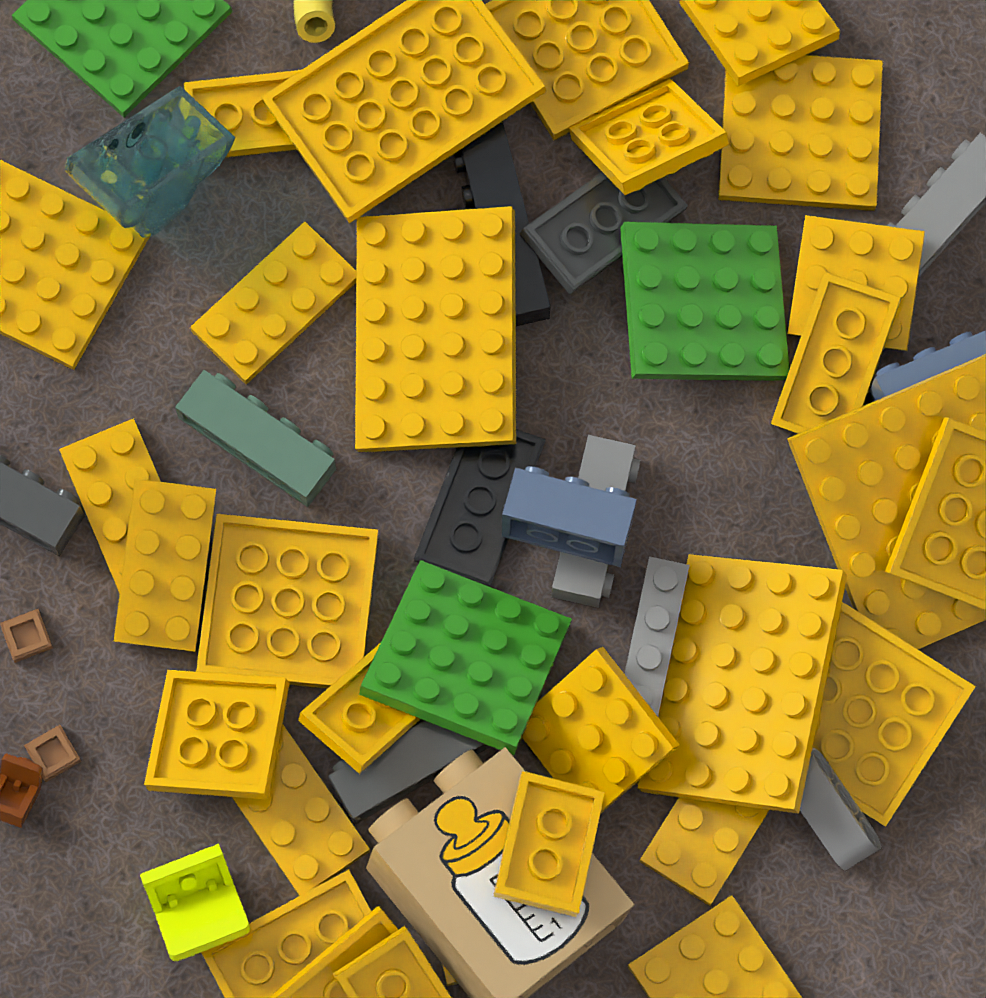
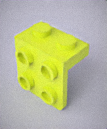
M219 844L140 874L171 960L180 961L249 933L251 928Z

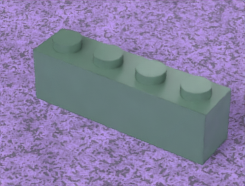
M203 370L176 405L175 409L178 418L303 505L309 507L336 471L335 459L332 458L334 453L320 441L314 440L310 443L300 436L301 430L288 419L282 417L278 421L268 414V407L252 395H249L247 399L235 391V384L224 375L217 373L213 376L206 370Z

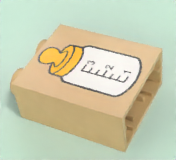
M506 747L485 763L482 762L472 749L465 752L445 767L434 779L435 784L444 793L442 796L420 812L417 811L409 799H404L380 816L368 830L378 844L373 847L366 869L469 998H529L617 928L635 905L593 853L591 854L577 917L493 897L519 778L522 771H525Z

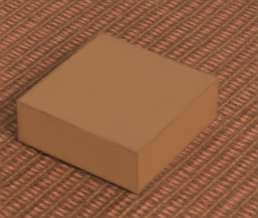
M39 609L0 623L14 663L53 648Z
M61 725L24 745L33 762L42 766V778L45 782L81 762Z

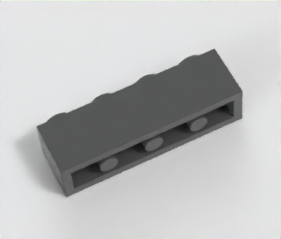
M0 455V524L60 557L85 516L80 505H78L80 500L64 489L59 488L57 492H54L43 486L45 481L27 469H24L21 474L8 467L10 461Z
M420 719L360 774L344 760H341L332 767L334 773L328 775L330 784L355 825L431 782L445 767L465 752L472 749L478 755L491 746Z

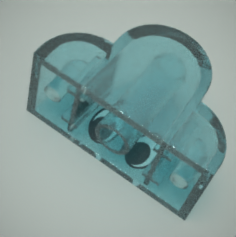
M179 86L67 157L65 172L122 227H132L141 237L147 238L160 232L184 210L193 197L197 185L206 179L224 160L234 143L235 137L188 92Z

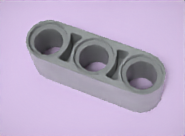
M812 748L800 811L837 865L846 871L880 850L881 842L875 830L825 757L816 748Z

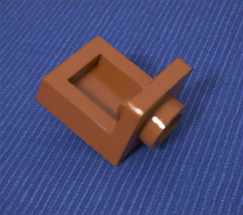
M4 754L0 766V821L22 828L41 790L42 766L35 764L25 757Z

